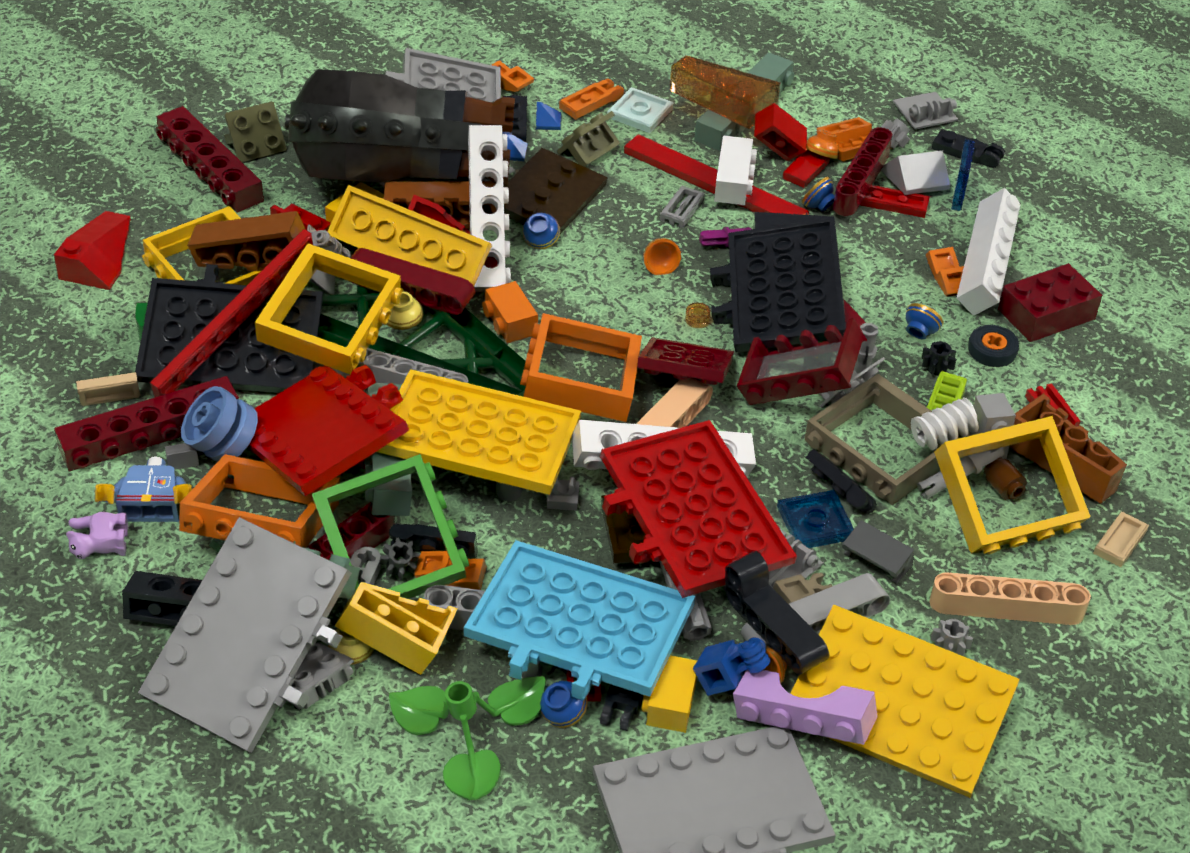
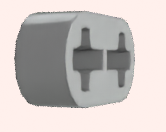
M362 547L354 552L350 560L352 566L360 568L358 579H361L363 583L374 585L381 570V564H379L381 555L375 548ZM367 560H371L367 562L365 568H362V563H365Z

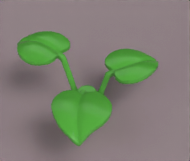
M537 676L504 683L491 692L488 697L489 705L480 698L477 691L473 692L471 686L463 681L450 684L445 692L435 686H421L403 692H390L389 702L395 720L405 731L411 734L424 735L434 732L439 725L440 718H447L449 711L453 718L461 721L468 754L453 756L444 766L443 779L447 788L455 795L469 801L478 800L494 789L500 778L501 766L497 755L493 751L481 750L476 753L474 752L468 720L476 712V703L493 717L501 714L502 720L508 725H524L533 721L540 714V701L545 691L546 681L544 676Z

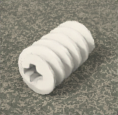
M964 397L962 400L958 399L953 401L952 404L948 403L943 405L942 408H936L932 412H926L921 417L917 416L911 420V430L915 441L921 447H925L926 444L931 450L937 449V441L942 445L948 441V438L950 440L958 439V434L961 437H966L969 431L975 433L979 429L975 409L972 403Z

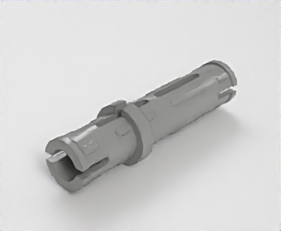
M1002 448L993 453H990L991 450L964 456L960 461L966 477L971 473L978 474L982 471V467L1003 457L1004 452ZM941 471L917 483L919 491L929 486L932 487L922 493L926 500L947 488Z

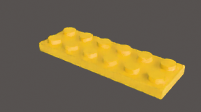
M350 185L347 186L328 229L331 237L356 248L369 249L468 280L473 286L476 284L492 247L490 242Z

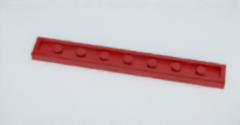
M639 134L624 146L625 154L715 194L717 169ZM752 186V194L746 195L745 205H739L752 212L809 214L808 210L755 186Z
M303 229L150 382L154 397L176 391L281 284L306 245H313L312 233Z

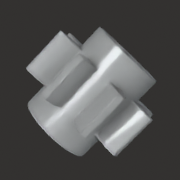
M896 118L893 122L886 120L881 126L882 128L889 129L893 134L891 149H894L896 146L903 148L909 142L910 138L907 134L910 129L899 119Z
M949 619L946 621L940 620L939 627L933 628L930 640L936 642V646L964 656L965 650L971 648L973 637L968 636L969 626H965L963 622L957 619Z

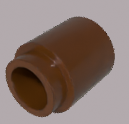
M1001 457L984 467L987 482L1004 500L1017 499L1024 494L1027 480L1009 460Z

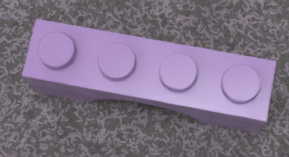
M747 669L733 693L736 714L739 719L862 745L865 744L878 717L875 692L841 686L833 693L823 697L801 698L788 693L782 687L779 673L766 670L752 674Z

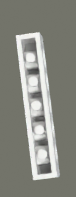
M469 125L470 235L485 240L482 234L484 231L492 230L497 234L495 241H487L492 244L487 257H494L498 262V266L488 268L483 265L474 286L475 292H485V289L510 283L511 281L510 268H505V257H510V241H505L504 230H509V214H504V204L509 202L508 187H503V177H508V161H503V150H507V134H502V125ZM489 150L495 154L496 158L487 161L482 158L481 153ZM484 177H491L495 180L496 185L488 188L482 184L481 180ZM486 203H491L496 207L497 211L494 214H486L482 206Z
M579 420L572 435L574 467H585L588 470L607 469L600 458L601 450L605 447L608 448L678 428ZM717 431L746 477H748L756 465L752 433Z

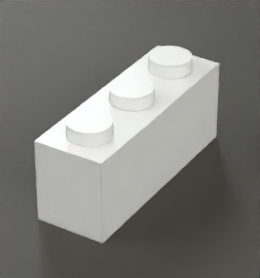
M723 136L714 202L745 205L746 195L752 194L757 150L752 149L753 139Z

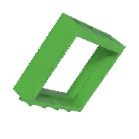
M421 454L312 494L333 554L349 558L329 504L411 473H417L452 565L389 588V590L400 592V597L406 599L425 593L431 586L447 585L466 578L464 567L469 566L464 549L457 550L454 538L458 537L453 520L446 521L442 510L447 508L441 490L435 492L431 481L436 480L430 462L424 464ZM358 581L356 583L355 590L359 586Z

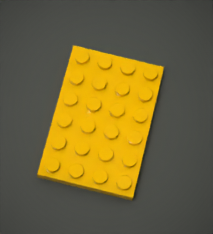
M410 369L399 390L403 401L390 409L406 421L409 431L376 452L403 459L421 454L424 464L430 462L431 466L550 495L572 442V435L580 420L581 411Z
M833 604L819 633V636L828 647L829 659L799 675L790 694L801 698H819L833 693L841 686L875 692L878 717L865 744L862 745L834 738L829 739L971 798L1020 679Z

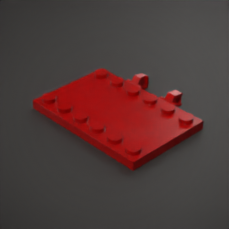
M366 365L352 370L351 375L346 376V378L328 366L318 367L312 370L307 377L254 408L257 412L258 423L255 434L247 448L299 492L307 496L409 431L406 421L390 410L401 403L403 398L398 387L393 383L380 387L377 394H372V397L363 390L376 383L373 372Z
M710 420L601 450L600 458L618 489L614 490L613 494L604 496L602 509L607 517L612 513L620 515L625 510L628 515L634 514L645 536L643 543L631 544L629 556L634 564L648 562L650 559L653 562L661 561L682 598L724 586L725 567L752 551H757L761 554L767 563L769 571L795 564L796 553Z

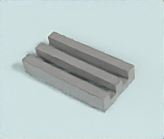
M681 186L660 213V220L665 221L668 219L670 224L674 225L677 222L679 223L678 227L684 228L704 201L705 193ZM685 194H689V195L685 198V200H683V201L680 203V206H679V208L676 210V212H675L674 214L671 213V212L674 210V208L677 206V204L680 202V200L683 198V196H684Z

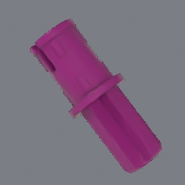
M726 226L722 230L701 231L699 241L703 247L724 245L725 248H728V233L751 230V228L729 229Z

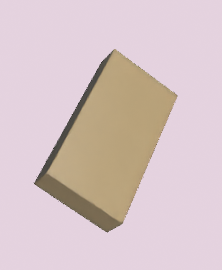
M136 372L76 381L80 403L83 406L139 398L140 396Z
M1121 511L1096 545L1093 554L1122 567L1146 534L1149 525Z

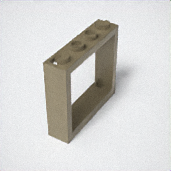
M876 374L807 421L805 441L811 448L817 449L835 465L848 472L856 481L863 483L871 489L877 497L883 498L891 505H894L916 489L918 482H922L940 471L935 453H932L895 479L831 432L872 403L910 430L912 418L921 417L926 412H932L887 379Z

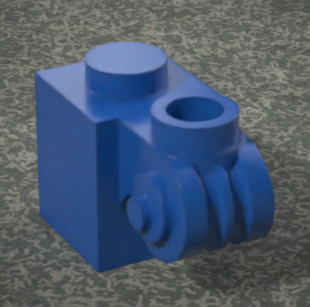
M753 637L739 644H735L734 640L705 647L693 670L707 696L736 689L747 669L752 674L759 673L769 665L770 658L766 653V644L760 638Z

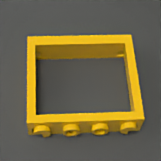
M228 206L143 239V261L147 267L151 266L154 269L157 278L184 280L165 258L189 249L187 245L197 224L241 218ZM259 268L258 271L250 272L223 284L248 285L264 268Z
M307 244L255 321L257 341L351 375L352 370L356 368L359 362L363 363L369 345L375 344L379 329L382 324L386 325L389 321L393 306L400 303V296L403 292L401 278L397 274ZM316 270L381 292L347 347L281 324Z
M1053 416L947 441L934 451L971 553L983 551L984 554H992L1001 550L1000 546L1009 544L1010 548L1019 547L1028 543L1027 539L1036 537L1037 541H1042L1055 536L1054 532L1063 530L1064 534H1068L1074 530L1081 529V523L1090 518ZM1039 438L1068 514L987 535L960 457Z

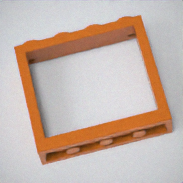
M543 313L541 323L534 324L520 385L526 386L524 397L580 410L583 413L627 422L633 399L642 336ZM545 341L625 359L620 391L538 372Z
M224 454L180 502L179 531L226 540L240 517L292 543L295 541L296 545L306 548L323 526L312 494L340 484V478L335 477L309 495L304 496L265 462ZM228 475H233L234 479L228 478ZM226 487L308 504V506L296 522L215 506L211 505V503ZM339 500L329 504L332 513L339 505Z

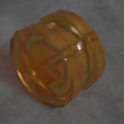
M692 303L686 308L685 321L690 327L704 328L709 324L711 310L703 303Z

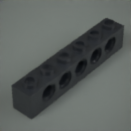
M135 571L122 591L123 619L176 626L202 580Z

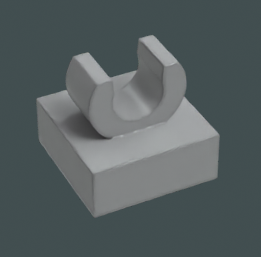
M557 477L552 492L547 497V509L577 511L580 481H576L574 477H570V480H558L559 478Z

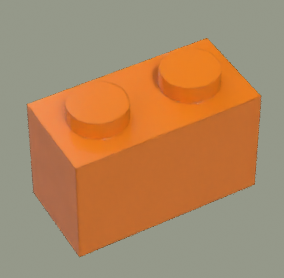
M513 281L485 289V301L482 303L485 316L492 319L496 333L498 335L501 334L507 343L532 337L534 324L538 323V314L517 282Z

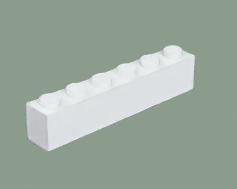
M1005 188L979 202L957 293V299L972 315H976L1000 302L1020 210V203L1016 196L1011 195Z

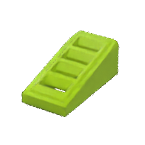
M941 371L927 408L932 411L936 408H942L943 405L948 403L952 404L953 401L958 399L962 400L967 379Z

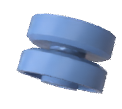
M218 386L211 387L200 394L189 407L182 423L181 438L185 444L197 451L204 452L207 457L215 462H218L224 454L238 457L247 448L255 434L258 423L257 412L254 407L243 400L236 399L232 393Z

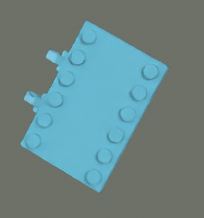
M515 540L465 624L464 636L508 650V657L511 658L509 662V676L522 680V672L528 670L529 663L537 665L538 661L571 671V676L577 678V681L572 682L571 697L583 701L590 691L591 684L599 686L601 681L650 697L695 605V595L682 598L678 590Z

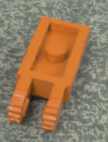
M607 78L559 101V109L576 120L610 102L619 100L625 91L619 85L614 87V82Z

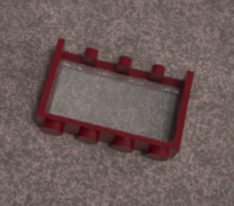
M854 318L848 320L843 337L836 326L828 325L824 333L828 341L820 343L817 342L809 330L801 332L799 340L803 346L794 348L786 336L778 335L774 343L778 351L768 352L761 339L754 337L739 377L737 388L749 405L851 388L850 380L862 342L868 341Z

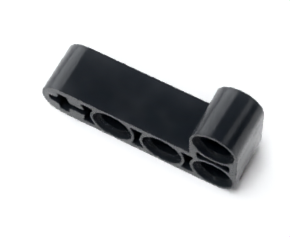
M752 551L725 567L726 595L731 606L781 656L782 660L796 674L801 675L829 659V650L824 640L769 585V569L760 553Z

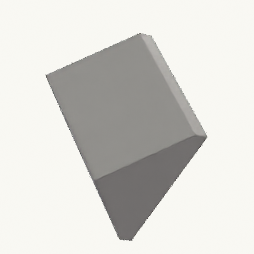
M943 150L897 156L883 165L881 169L905 195L950 189V180Z

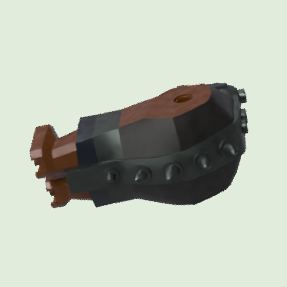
M316 69L303 85L296 101H291L290 114H286L285 130L289 131L288 142L293 143V148L300 165L308 177L381 183L406 177L459 181L462 178H469V125H502V134L512 135L515 98L501 97L493 102H487L467 97L466 90L444 91L417 88L388 75ZM509 149L503 150V161H508V177H503V185L508 186L511 153ZM485 150L481 153L484 160L491 161L496 158L492 151ZM484 177V178H486L488 181H492L493 183H496L493 178H491V177Z

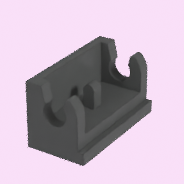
M862 520L842 544V548L846 550L844 552L845 555L850 557L855 553L889 572L890 576L893 577L891 581L896 584L913 566V548Z

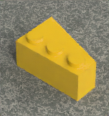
M361 582L346 603L335 627L421 675L436 656L458 608L448 606L446 609L429 605V600L419 598L418 601L400 597V592Z

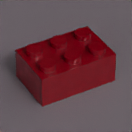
M1068 263L1004 285L998 310L1029 342H1033L1095 320L1103 295Z

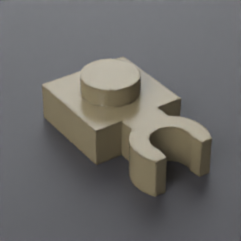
M815 573L809 580H805L800 574L775 581L773 589L789 604L830 588L832 584L821 585L824 577L823 573Z

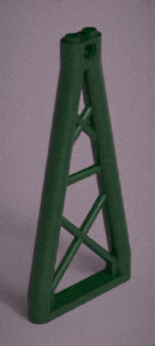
M339 241L342 244V247L347 248L352 253H354L358 249L347 243ZM357 285V294L323 295L322 306L357 305L359 328L369 312V304H374L380 293H368V288ZM422 305L435 317L400 343L378 336L375 344H370L368 347L373 350L464 374L468 377L469 384L524 397L526 386L520 384L526 361L466 308L461 314L454 315ZM321 314L318 338L347 347L358 328ZM444 324L464 342L465 358L438 359L412 349V347ZM493 368L513 387L478 374V369Z

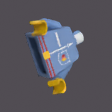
M151 457L148 459L147 465H133L130 467L126 477H122L115 485L97 484L95 486V502L116 503L118 513H126L128 522H179V503L192 490V485L187 484L182 477L176 476L174 467L165 466V460L160 457Z

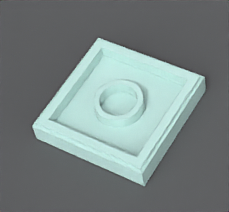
M631 87L607 111V114L612 111L615 114L611 118L612 120L651 133L673 110L674 103Z

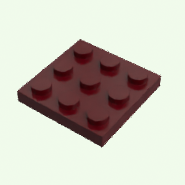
M651 337L638 356L637 368L644 369L645 373L659 375L661 372L672 374V377L676 379L688 380L690 377L701 379L702 383L716 385L718 382L723 383L733 362L734 351Z

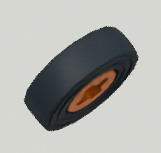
M984 325L972 332L968 341V350L972 358L983 365L1003 367L1015 360L1019 351V341L1015 334L1007 328L999 325Z

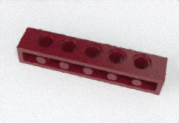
M184 106L156 116L158 125L156 127V134L161 141H165L174 154L177 153L182 158L184 164L187 167L190 166L195 171L197 177L203 179L208 184L210 190L216 192L222 198L226 206L230 205L238 213L264 202L262 181Z
M227 376L55 427L54 431L58 449L69 472L85 468L95 463L114 459L127 453L143 450L147 447L181 437L182 423L189 407L206 389L218 386L232 393L236 399H239Z

